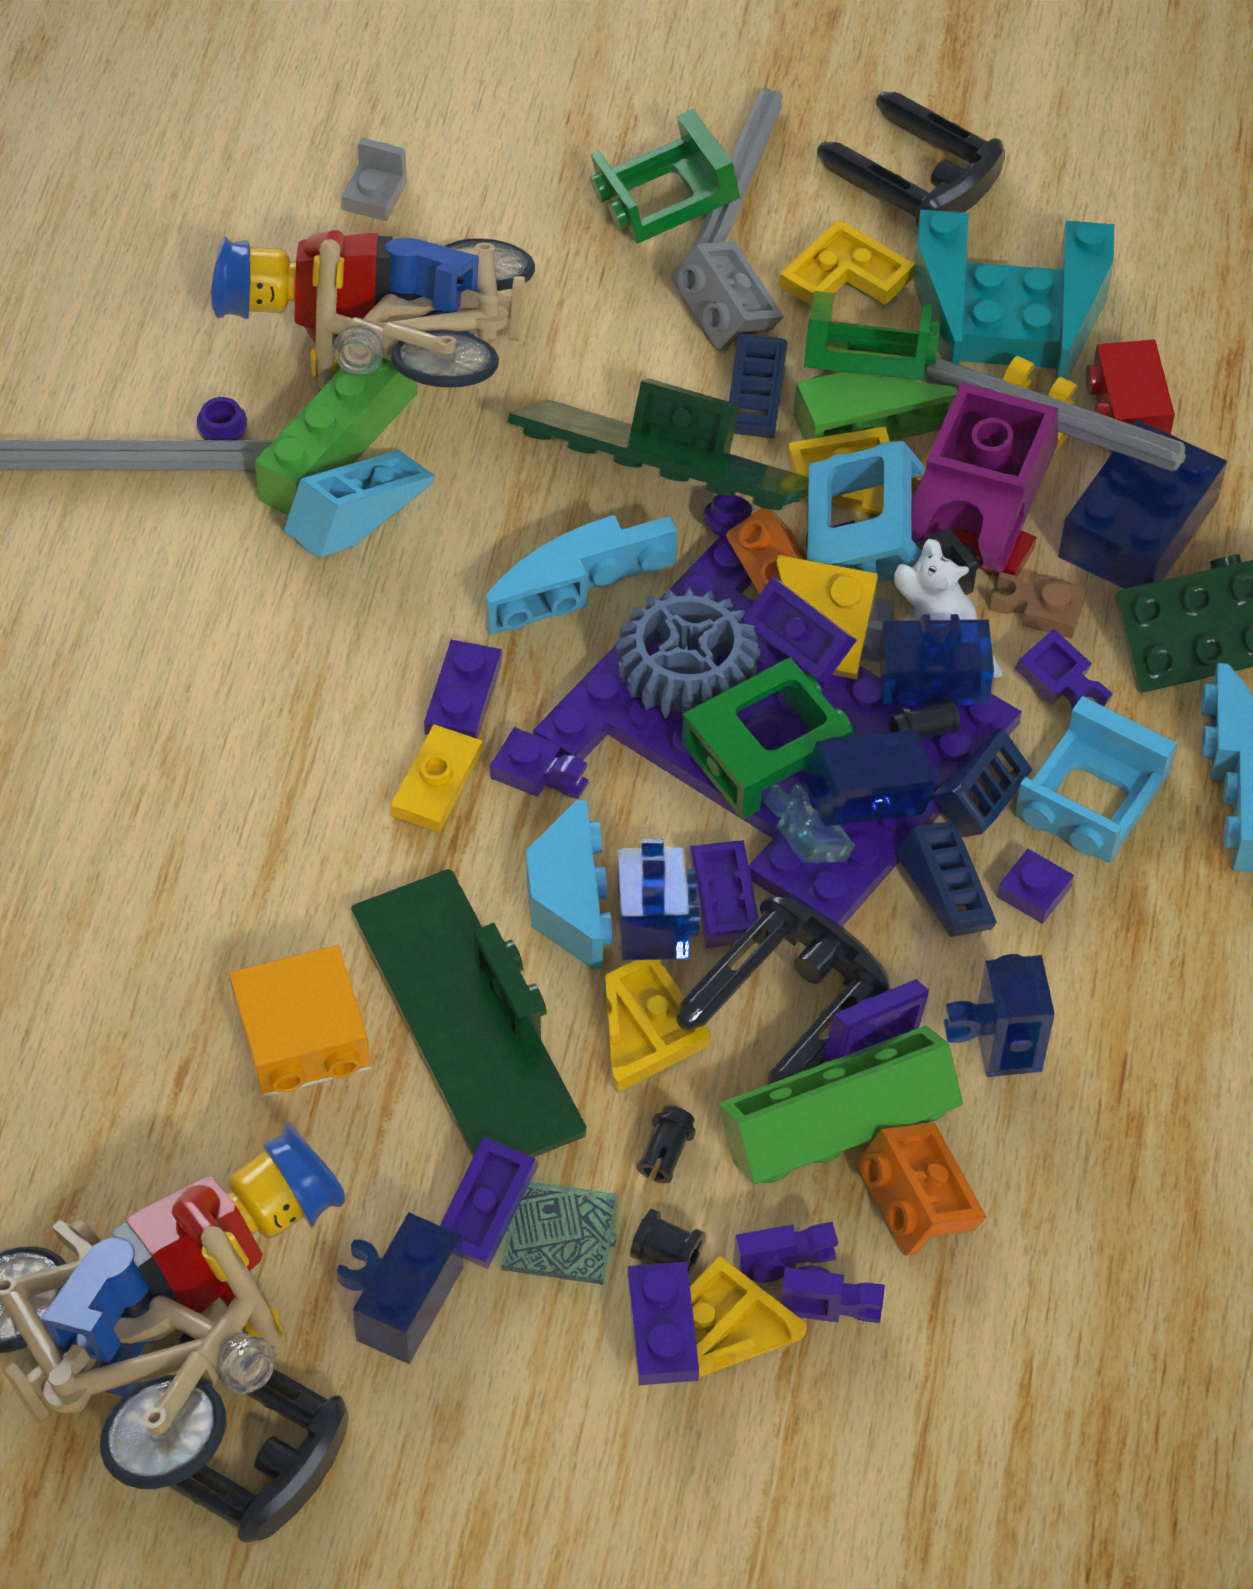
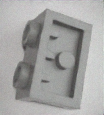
M735 241L696 244L671 273V279L718 350L727 349L741 332L774 329L784 317Z

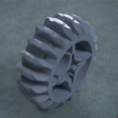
M690 586L684 596H676L668 588L663 601L649 596L645 603V609L633 607L629 621L623 622V626L620 629L619 644L616 645V659L619 660V676L621 677V682L627 683V689L630 692L631 698L642 697L645 710L660 705L664 718H667L673 711H679L683 716V713L757 675V664L760 662V648L757 643V633L754 630L755 626L742 621L746 615L745 610L733 611L734 606L730 598L718 603L715 602V597L711 590L703 597L695 596ZM660 641L662 645L659 646L658 652L649 656L648 651ZM726 652L728 658L722 664L716 666L714 663L717 661V656Z

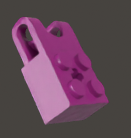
M961 382L926 460V470L911 501V540L916 543L948 527L951 530H969L979 536V550L982 556L979 567L1003 572L1057 448L1058 408Z

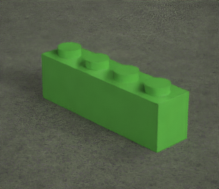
M375 350L374 355L366 361H357L351 358L255 460L259 500L289 515L300 480L355 463L417 395V382L403 376L394 367L392 361L382 357V351Z
M925 1025L718 1104L734 1165L755 1185L758 1183L777 1182L784 1179L790 1171L813 1162L824 1163L832 1161L839 1157L844 1150L865 1142L871 1143L881 1129L936 1121L943 1117L946 1111L963 1105L950 1045L930 1027Z

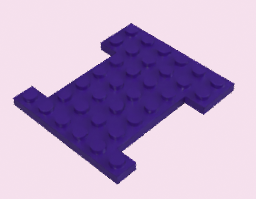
M722 534L670 588L676 596H684L689 586L694 595L698 597H703L711 590L717 603L730 598L734 606L733 611L745 610L747 613L754 603L753 600L742 594L752 581L728 541L726 534ZM664 595L659 599L660 601L664 600ZM756 632L757 643L760 648V662L757 664V674L790 658ZM619 641L533 729L534 735L562 745V756L572 755L582 760L609 735L741 818L682 746L683 716L681 712L673 711L667 718H664L660 705L645 710L642 697L631 698L630 692L627 689V683L621 682L618 672L619 660L616 659V645L619 644ZM660 641L648 651L649 656L658 652L659 646L662 645ZM723 652L718 655L717 661L714 664L716 666L722 664L728 658V654ZM935 659L905 692L862 666L859 667L857 679L831 675L829 680L824 683L815 678L825 699L834 709L842 710L851 722L853 737L851 740L849 762L840 767L833 757L828 755L762 791L760 810L742 819L772 838L749 865L753 883L775 897L796 899L822 912L843 927L900 862L896 853L910 831L917 826L933 824L943 812L931 795L997 729L1004 728L1006 733L1010 735L1020 724L1021 710ZM797 664L804 673L808 672L799 664ZM779 691L744 708L736 714L760 745L770 751L777 750L810 732L808 727L779 694ZM949 698L956 703L961 719L960 731L919 740L916 747L907 748L905 745L897 746L893 742L889 731L888 718L889 715L896 713L898 707L907 706L912 710L943 702V700Z

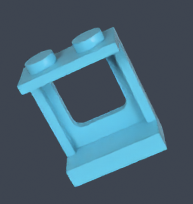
M903 440L884 442L874 448L851 454H837L827 460L809 464L808 561L877 573V583L893 580L895 571L900 564L912 567L918 562L922 551L911 540V478L924 475V465ZM884 485V508L878 517L831 528L832 497Z
M1082 696L1072 710L1069 729L1035 778L1031 780L1025 777L1020 784L1015 815L1024 819L1034 829L1047 831L1071 843L1081 853L1094 855L1110 864L1170 775L1177 743ZM1072 770H1085L1126 792L1127 797L1111 820L1056 792Z

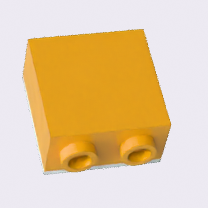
M339 945L229 972L234 1007L261 1098L278 1093L291 1092L301 1087L336 1078H345L371 1069L368 1036Z

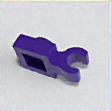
M516 727L513 728L489 765L491 779L537 797L546 785L568 797L579 799L589 783L588 779L582 777L587 768V762L572 755L562 756V745Z

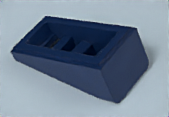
M741 334L738 337L729 402L740 405L739 409L765 411L768 413L767 416L738 413L734 434L775 439L786 367L787 341L785 339ZM745 374L758 375V376H766V377H772V378L746 376ZM742 393L768 395V396H770V397L755 396V395H746V394H742Z
M1000 728L931 796L949 821H952L961 837L980 835L997 819L1020 788L1024 778L1028 777L1033 769L1004 728ZM998 751L1001 752L1013 769L1010 773L997 756ZM989 763L1002 779L1000 783L997 782L987 768ZM979 776L991 791L989 794L986 793L978 782ZM969 790L973 792L980 802L978 805L975 804L967 793Z
M941 822L913 828L896 855L949 936L954 937L992 930L997 923L964 841L953 822ZM965 905L968 910L958 912L956 906Z

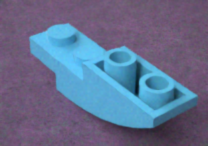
M611 515L569 531L539 547L504 574L485 595L486 627L489 634L505 630H516L529 623L556 615H568L576 609L587 607V589L607 586L623 578L644 572H655L665 566L675 564L677 529L671 517L667 516L621 530L615 515Z
M1218 663L1213 684L1204 683L1202 690L1201 714L1210 716V726H1204L1201 756L1202 758L1210 759L1211 780L1224 781V804H1232V816H1227L1225 820L1224 848L1233 849V870L1253 872V695L1229 664Z

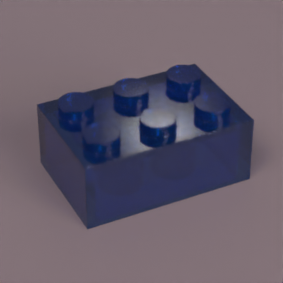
M1138 419L1133 423L1134 426L1182 442L1185 445L1184 453L1186 454L1184 463H1181L1176 471H1168L1113 451L1065 518L1058 555L1059 558L1123 589L1164 580L1217 503L1227 466V460Z

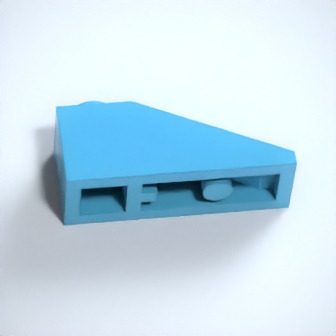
M398 449L302 478L284 531L300 542L303 549L319 557L354 547L433 483L435 475Z

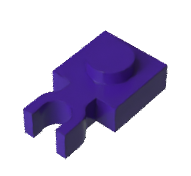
M1055 629L1051 630L1023 655L1015 667V670L1048 701L1053 704L1064 695L1070 701L1072 710L1082 696L1094 698L1100 705L1105 706L1113 695L1100 682L1089 680L1084 676L1087 674L1092 663Z
M833 1221L813 1225L795 1232L794 1226L791 1224L735 1235L734 1267L751 1280L759 1283H769L783 1278L785 1267L796 1268V1264L822 1263L836 1260L834 1247L838 1246V1239Z
M809 1265L798 1269L785 1267L781 1304L799 1318L838 1323L839 1315H845L860 1321L880 1323L885 1285L866 1282L858 1284L843 1283V1274L831 1273L819 1266Z

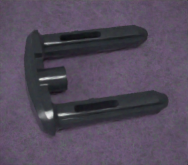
M886 91L881 92L876 98V106L883 116L971 165L964 170L946 159L940 161L931 175V184L936 188L929 193L841 143L824 141L817 149V155L824 166L916 217L917 227L919 225L920 210L965 213L977 204L999 177L1005 160V149L1000 139L993 138L990 141H986L902 94Z
M770 897L760 904L761 916L740 939L733 943L728 952L680 1002L676 1016L677 1024L684 1030L691 1031L705 1026L784 939L793 946L800 942L806 947L794 960L796 971L806 981L818 984L832 968L837 970L845 977L842 984L846 987L820 1013L814 1023L771 1069L766 1085L821 1065L825 1061L823 1054L828 1037L823 1040L819 1036L832 1023L834 1014L858 1004L865 998H873L890 990L889 978L884 967L858 939L822 912L790 897ZM753 944H759V947L737 970H731L733 965Z
M183 1333L179 1339V1344L196 1339ZM257 1359L251 1370L240 1377H232L227 1370L225 1371L221 1368L218 1372L219 1379L263 1404L267 1409L277 1412L306 1429L308 1432L306 1439L298 1450L275 1436L270 1437L262 1445L256 1456L254 1466L257 1470L275 1481L272 1484L267 1482L258 1495L207 1465L191 1477L222 1496L217 1495L190 1478L169 1486L189 1498L193 1503L204 1507L239 1528L238 1538L242 1542L260 1541L272 1536L300 1511L317 1491L332 1467L345 1438L349 1417L345 1402L341 1396L336 1395L328 1400ZM119 1422L116 1426L113 1437V1450L115 1454L150 1476L171 1473L194 1459L182 1450L170 1456L162 1454L155 1443L157 1436L152 1435L148 1430L136 1423Z

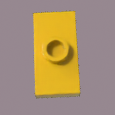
M434 724L390 804V816L440 833L483 753V741Z

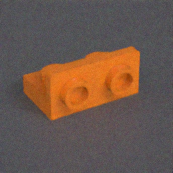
M759 509L726 534L728 541L759 594H761L772 577L781 581L777 569L778 555L807 560V556L792 530L770 509Z
M935 1123L881 1129L857 1159V1168L904 1255L917 1254L931 1236L974 1231L986 1218L983 1209Z

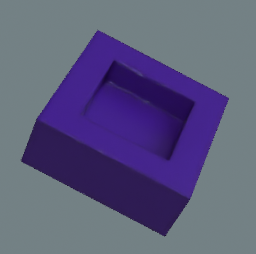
M1027 848L998 885L996 897L1043 924L1072 887L1074 875Z

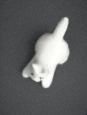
M928 539L923 546L918 562L912 567L900 564L894 574V584L898 591L914 607L900 623L899 635L903 643L918 654L932 652L946 655L957 651H965L980 670L993 678L1002 677L1003 671L978 634L979 622L974 603L964 594L958 583L959 578L969 573V568L958 566L950 559L943 557L940 543L937 540Z

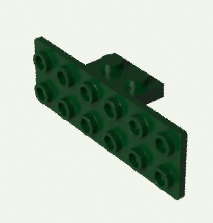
M650 378L641 380L632 424L551 400L509 412L508 423L523 427L522 434L540 440H551L552 436L568 441L567 447L581 453L595 454L598 450L614 455L613 461L627 467L640 468L643 467V464L660 469L659 475L669 480L687 482L689 478L705 482V489L715 494L734 496L738 492L753 497L752 503L761 508L782 510L783 506L793 502H800L801 499L808 496L809 477L730 454L740 405Z
M1240 554L1230 555L1209 561L1211 570L1127 588L1115 593L1119 618L1136 688L1139 693L1215 676L1218 663L1229 664L1234 671L1253 667V560L1242 562Z
M446 869L356 903L351 907L352 917L472 1157H474L483 1137L534 1158L586 1136V1124L541 1040V1016L546 1015L547 1011L539 988L535 983L526 984L521 974V971H523L522 959L513 940L510 939L504 942L495 923L484 927L481 926L452 870Z

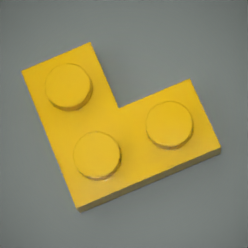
M838 219L780 273L779 287L812 306L815 291L836 293L847 282L886 305L914 278L916 264Z

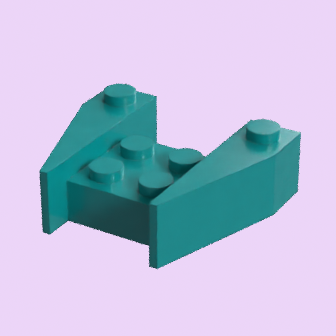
M920 210L915 252L914 288L921 306L923 303L932 304L931 320L940 321L937 349L941 359L958 365L960 361L1009 365L1018 355L1034 363V367L1056 369V380L1060 376L1068 380L1107 300L1114 261V224L1066 221L1059 269L966 262L969 213Z

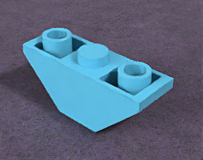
M587 800L575 801L526 850L531 926L590 968H603V946L613 945V932L610 912L600 913L599 899H607L605 866H594L593 854L602 853L600 822L589 821Z

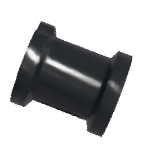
M652 1208L644 1216L636 1231L630 1250V1257L637 1260L647 1257L661 1264L687 1262L688 1275H690L701 1254L706 1233L700 1229L689 1232L661 1219V1212Z

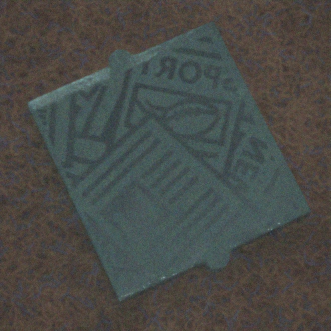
M530 1182L506 1231L508 1235L502 1260V1270L603 1285L609 1249L614 1247L617 1242L613 1226L618 1194Z

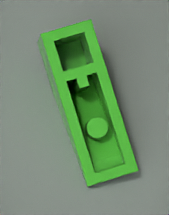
M839 372L826 376H815L808 380L796 382L794 417L804 440L886 426L889 440L894 441L940 430L957 390L954 386Z

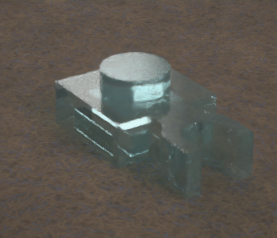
M773 785L764 802L775 815L781 818L776 827L789 842L792 851L804 863L846 862L855 844L827 809H814L809 802V795L801 785H794L789 795L784 792L780 785Z

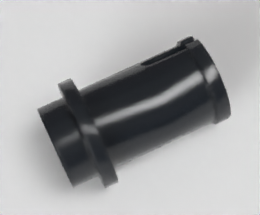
M949 698L943 700V702L912 710L907 706L898 707L895 714L889 715L888 726L892 740L897 746L905 745L907 748L916 747L919 740L960 731L961 719L956 703Z
M668 1105L664 1106L660 1113H656L653 1116L652 1125L654 1130L642 1159L637 1164V1170L644 1177L649 1178L659 1158L662 1162L654 1181L663 1184L672 1181L673 1172L686 1141L693 1140L696 1134V1129L693 1127L695 1119L689 1112L682 1108Z

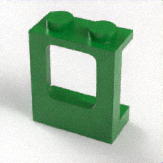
M694 109L676 116L681 138L621 165L611 168L600 151L591 154L595 174L590 176V182L596 197L600 202L608 201L611 216L618 229L626 228L637 244L740 198L732 160ZM667 173H677L693 196L640 219L638 206L628 191Z
M815 291L808 322L804 367L923 380L925 364L935 365L940 321L931 320L932 304H922L919 331L832 322L835 293ZM850 349H860V350H869V351H878V352L905 354V355H911V356H914V357L900 356V355H891V354H882V353H873V352H864V351H855V350H850Z
M791 657L683 713L682 746L741 819L760 810L761 793L763 790L826 756L831 755L840 767L849 762L851 740L853 737V728L850 720L842 710L834 709L822 695L821 688L815 677L809 672L804 673ZM779 691V694L808 727L810 732L777 750L770 751L760 745L736 714L744 708Z

